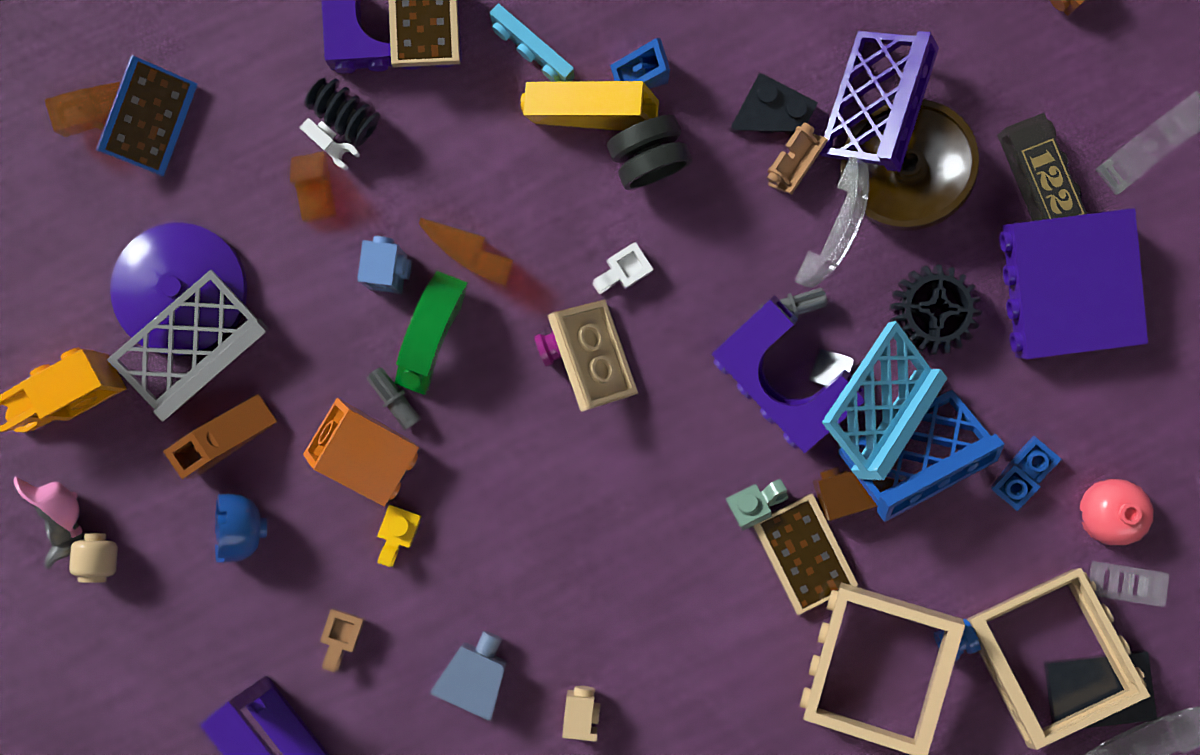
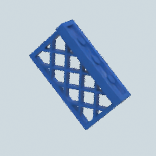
M953 390L940 395L932 402L921 420L931 422L929 434L914 431L910 438L927 442L925 455L905 451L904 447L898 457L897 469H891L886 476L894 478L891 488L880 492L872 480L858 479L877 504V513L884 522L999 460L1004 447L1003 441L997 434L990 436ZM950 403L958 412L957 419L938 416V408ZM935 424L954 427L953 440L934 436ZM959 429L973 431L980 440L972 444L957 441ZM866 435L859 438V450H864L866 447ZM931 444L950 447V456L944 459L929 456ZM840 448L839 455L842 457V459L845 461L848 467L852 469V467L854 466V462L850 459L846 452L842 448ZM902 459L923 463L922 471L917 474L900 471Z

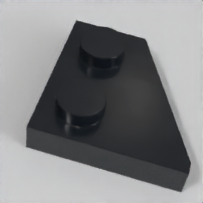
M759 72L729 131L732 133L755 131L759 132V134H773L775 132L794 134L797 126L801 127L803 123H808L818 102Z

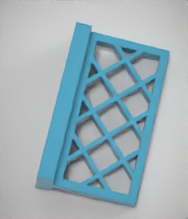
M897 321L888 322L822 421L830 434L854 462L851 471L858 479L884 480L947 380L946 375L941 369L930 368ZM892 338L897 342V356L890 355V341ZM877 360H880L881 381H874V365ZM891 360H897L898 380L891 381ZM908 360H910L917 369L913 372L909 380ZM892 384H898L899 396L892 405ZM861 385H864L865 406H857V391ZM874 385H881L882 405L875 406ZM882 409L883 421L876 430L875 410ZM858 410H865L866 431H858ZM844 411H847L848 432H844L837 423ZM859 435H866V447L861 453L859 451Z

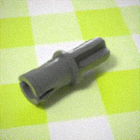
M823 288L794 296L789 293L786 298L780 299L797 318L799 314L825 307L828 302Z
M377 368L367 376V381L385 403L382 407H387L404 431L421 419V416L418 415L405 398L404 394L406 392L398 389L383 368Z

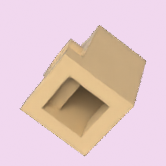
M575 686L574 690H567L562 738L597 741V727H591V723L598 724L600 703H594L595 688Z

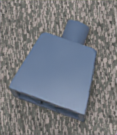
M483 631L477 646L464 642L432 688L430 694L490 721L507 661L495 656L502 638L491 632Z

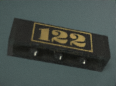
M1044 112L1010 125L997 134L1032 221L1089 214L1085 211L1081 201V189L1072 180L1069 173L1068 158L1063 151H1060L1056 142L1055 127L1050 120H1047Z

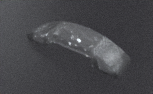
M1197 91L1192 93L1123 145L1095 169L1115 195L1125 190L1143 176V173L1185 140L1200 131V94Z
M850 156L837 188L848 193L821 255L808 251L795 280L798 284L813 288L822 282L839 265L858 234L868 200L869 171L868 164L854 156Z
M1196 706L1159 717L1157 718L1158 720L1138 725L1105 741L1085 755H1169L1176 751L1185 754L1200 747V707Z

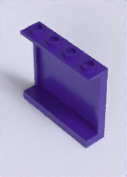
M1135 208L1002 225L1003 232L1000 233L999 242L1001 250L1005 252L1006 266L1003 267V279L1005 284L1009 286L1010 299L1006 302L1008 317L1012 319L1013 332L1010 334V346L1012 351L1015 352L1016 357L1033 359L1148 344Z

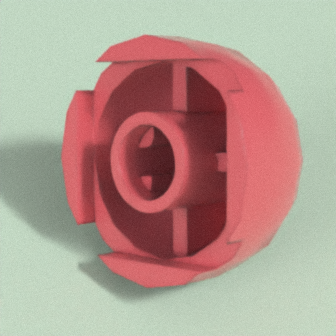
M1108 479L1096 482L1084 493L1080 502L1084 529L1093 539L1106 545L1126 546L1138 542L1149 532L1153 523L1154 507L1149 495L1140 486L1127 480Z

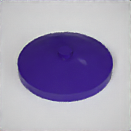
M190 223L162 224L141 233L123 250L112 273L110 284L111 302L121 327L132 338L211 269L246 305L247 278L237 253L219 235ZM210 280L201 288L200 303L220 304V289ZM195 294L185 302H195ZM225 296V304L234 305V304ZM178 307L175 310L174 325L194 326L195 307ZM200 307L199 326L219 327L220 308ZM238 309L224 310V328H235L242 316ZM169 316L160 324H169ZM154 328L149 333V347L168 348L169 329ZM174 329V349L193 350L194 331ZM199 331L198 350H209L218 345V332ZM224 332L223 340L227 338L231 333ZM143 339L138 342L141 346H143ZM173 353V356H189V355H193V354H177V353Z

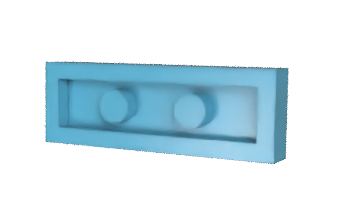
M498 3L492 9L490 17L493 31L504 41L512 40L518 46L516 49L519 54L528 62L535 60L543 67L542 73L551 82H571L575 78L574 68Z

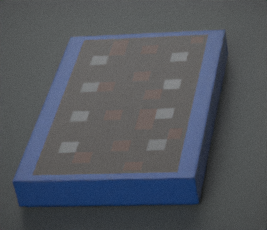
M133 55L130 56L96 151L159 176H164L198 83Z

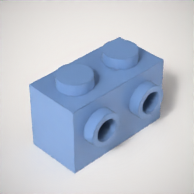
M374 236L373 241L363 240L357 281L369 290L402 294L404 279L409 280L411 273V260L407 259V254L399 247V244L394 243L392 238Z

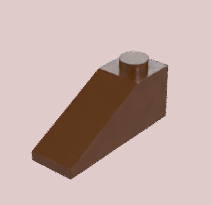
M834 467L819 472L821 478L812 480L821 511L826 520L831 521L877 507V504L851 471L840 472L839 467ZM885 478L884 480H872V482L880 492H883L893 486L894 479Z

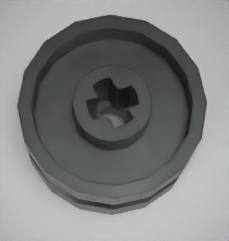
M662 115L635 124L621 131L607 142V148L613 162L624 163L619 169L618 175L625 190L637 189L661 181L692 163L693 159L687 144L675 142L679 138L681 130L674 115Z

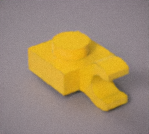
M393 505L388 506L377 537L386 540L377 563L393 567L400 546L411 547L422 518L421 515Z

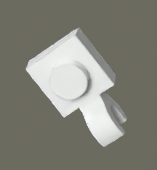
M308 118L299 127L333 158L334 163L343 170L348 169V166L342 162V155L345 152H351L357 158L360 156L359 151L349 143L338 144L332 140L337 134L323 121L316 125Z
M634 242L607 259L611 269L594 279L592 284L599 295L617 282H620L623 288L626 289L650 274L654 269L637 243Z

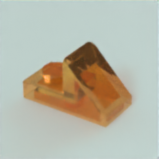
M321 151L291 157L290 183L296 188L302 221L306 223L336 217L337 212L325 152Z

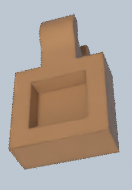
M334 608L330 610L320 640L321 643L329 645L322 669L334 673L336 670H339L344 650L349 652L355 651L365 618Z

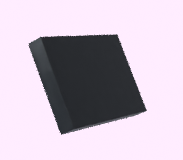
M1131 651V654L1128 656L1134 667H1138L1145 675L1143 680L1147 685L1146 689L1150 697L1082 729L1158 720L1148 651ZM1105 654L1044 662L1052 724L1124 690Z

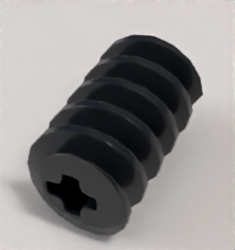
M326 78L319 79L307 93L304 106L308 110H314V114L318 118H324V122L329 127L335 126L336 133L345 135V140L348 143H355V147L361 146L375 131L381 116L380 113L376 112L368 117L367 115L371 108L369 104H364L358 109L360 97L355 95L348 100L347 97L350 93L348 87H344L338 92L337 89L340 81L337 78L329 83L326 82Z

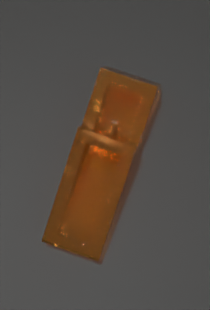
M121 82L84 88L44 99L54 132L63 137H68L93 128H98L102 131Z
M420 217L419 225L452 261L478 278L508 290L515 268L513 260L485 252L488 244L485 237Z

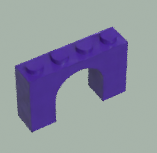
M321 0L324 58L331 70L342 74L353 73L357 68H368L370 71L380 72L386 71L389 66H392L390 43L376 41L363 31L361 0ZM457 0V2H458V24H459L460 62H462L461 33H460V15H459V0ZM451 64V65H435V66H436V67H443V68H444V67H451V66H453L454 64ZM410 66L402 68L413 70L421 68V66Z
M774 295L711 355L715 358L714 363L723 374H730L738 382L737 388L741 394L749 400L753 398L761 407L760 412L769 423H776L785 432L783 437L787 443L794 449L799 447L805 454L829 433L822 421L852 376L844 369L819 392L802 399L785 397L770 386L763 369L766 351L798 320L781 300ZM862 386L857 391V406L865 402L864 388ZM847 411L842 413L837 421L838 424L847 417Z

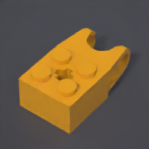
M80 347L70 349L60 356L62 360L51 366L50 364H45L33 369L30 372L31 377L0 395V405L8 408L5 414L7 423L0 425V432L14 430L27 433L53 420L69 421L127 388L118 371L107 361L110 357L109 354L81 349Z

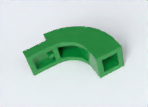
M436 271L419 300L404 336L396 362L398 369L394 384L426 395L431 385L437 359L445 337L461 310L468 282Z

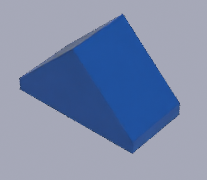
M661 38L653 39L610 65L614 81H643L649 89L668 84L670 67Z

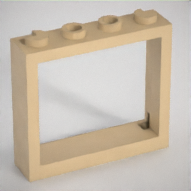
M1082 568L1065 572L967 618L981 644L979 653L1027 747L1035 750L1150 697L1146 689L1147 685L1143 680L1145 675L1138 667H1134L1128 656L1131 654L1128 643L1121 635H1117L1111 624L1114 620L1110 610L1105 604H1100L1094 592L1096 591L1095 582L1090 581ZM1068 584L1124 690L1041 729L987 622Z
M841 582L839 591L832 590L828 601L827 609L833 611L830 623L823 622L817 641L824 644L821 655H813L808 674L815 676L812 688L804 687L799 707L805 708L803 720L910 755H928L965 624L963 619ZM847 601L945 630L914 739L817 708Z

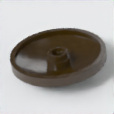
M925 99L922 101L900 172L887 170L883 165L841 159L843 185L848 198L857 211L869 221L879 226L899 231L929 228L951 217L964 205L971 195L979 172L978 146L969 125L949 107ZM886 104L870 114L874 123L878 125L889 117L891 109ZM867 117L861 120L852 130L855 139L873 128ZM876 135L860 145L864 153L877 154L881 140ZM848 137L845 145L852 142L850 137Z

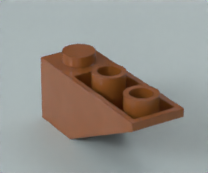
M258 394L190 432L163 452L182 480L195 479L278 421L261 395Z

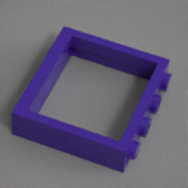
M267 675L227 701L199 724L222 755H275L242 713L247 708L283 755H329Z

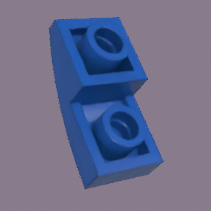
M1033 435L1002 471L991 489L1018 511L1041 487L1039 483L1062 459Z

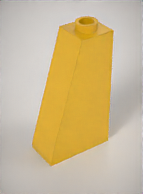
M643 81L526 82L525 93L521 96L523 115L534 124L623 131L635 124L658 117L659 100Z

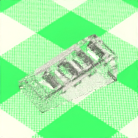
M1092 561L1090 581L1095 582L1096 591L1094 592L1096 596L1160 607L1166 605L1169 582L1168 573ZM1105 570L1110 571L1108 590H1103ZM1120 572L1124 573L1122 592H1118ZM1135 575H1139L1137 595L1133 594Z

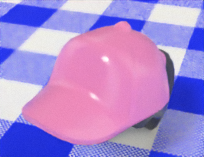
M16 476L13 482L17 491L26 501L33 504L38 516L44 519L46 533L52 545L45 558V567L50 569L55 562L70 555L71 545L74 541L84 540L82 528L77 523L79 517L78 495L57 481L50 482L41 487H35Z

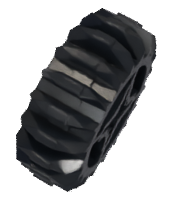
M940 264L934 266L932 271L927 265L920 268V274L913 270L908 273L910 281L902 279L898 282L899 287L903 291L895 290L892 293V297L900 302L889 305V310L898 311V315L891 318L890 322H900L902 330L908 334L912 343L917 341L915 347L919 353L923 352L926 346L929 355H936L938 349H940L942 354H948L951 351V346L956 350L963 347L961 339L969 341L973 338L968 329H978L979 323L973 320L972 317L982 315V310L973 308V304L980 302L981 298L979 296L972 298L969 293L974 291L976 285L971 284L965 287L963 283L966 281L967 275L962 274L955 279V268L953 267L948 268L945 273ZM931 284V291L927 292L925 302L911 303L915 292L920 286ZM946 289L954 295L958 304H953L947 299ZM937 304L936 308L940 307L941 311L947 312L934 317V313L931 314L930 309L924 308ZM912 315L923 319L925 331H928V334L916 325ZM959 317L954 329L948 335L940 337V329L944 328L946 318Z

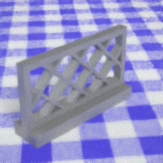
M211 269L111 355L107 361L155 409L153 412L163 422L268 331L269 328L247 308ZM210 280L220 289V304L200 303L201 288ZM195 294V302H185ZM225 296H226L234 305L225 304ZM180 306L195 307L194 326L174 325L175 310ZM200 307L220 308L219 327L199 326ZM238 309L248 321L238 329L224 328V310ZM169 316V324H160ZM154 328L169 329L168 348L149 347V333ZM174 329L194 331L193 350L174 349ZM199 331L218 332V347L213 351L198 350ZM224 332L233 333L223 341ZM143 339V347L135 346ZM128 351H142V371L129 370L119 359ZM148 352L168 353L167 372L148 371ZM173 353L193 354L192 369L188 373L173 372ZM198 355H207L198 363ZM135 375H142V383ZM148 376L167 377V390L158 399L147 389ZM172 377H180L181 379L172 386Z

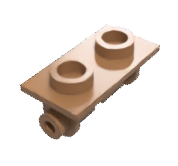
M803 123L801 127L797 126L794 134L786 144L790 152L787 154L782 151L773 165L767 170L769 173L766 178L769 181L768 186L792 195L827 143L828 138L813 134L814 128L807 123Z

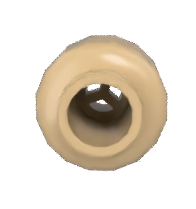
M84 533V540L74 541L71 545L70 573L78 576V582H106V578L116 572L117 544L106 540V534Z

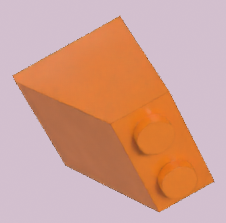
M337 397L303 456L313 470L385 507L388 500L394 499L401 487V482L399 481L405 471L411 470L418 459L417 451L419 447L410 439Z

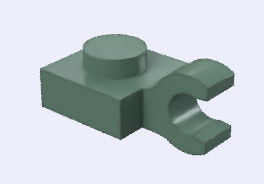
M778 479L766 486L761 492L757 485L754 484L726 498V502L740 529L744 531L772 517L769 507L781 503L789 497L784 483L781 479Z

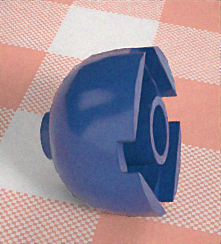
M218 494L215 510L216 542H218V544H215L216 563L242 561L250 557L257 550L260 538L267 537V518H260L258 506L245 496Z

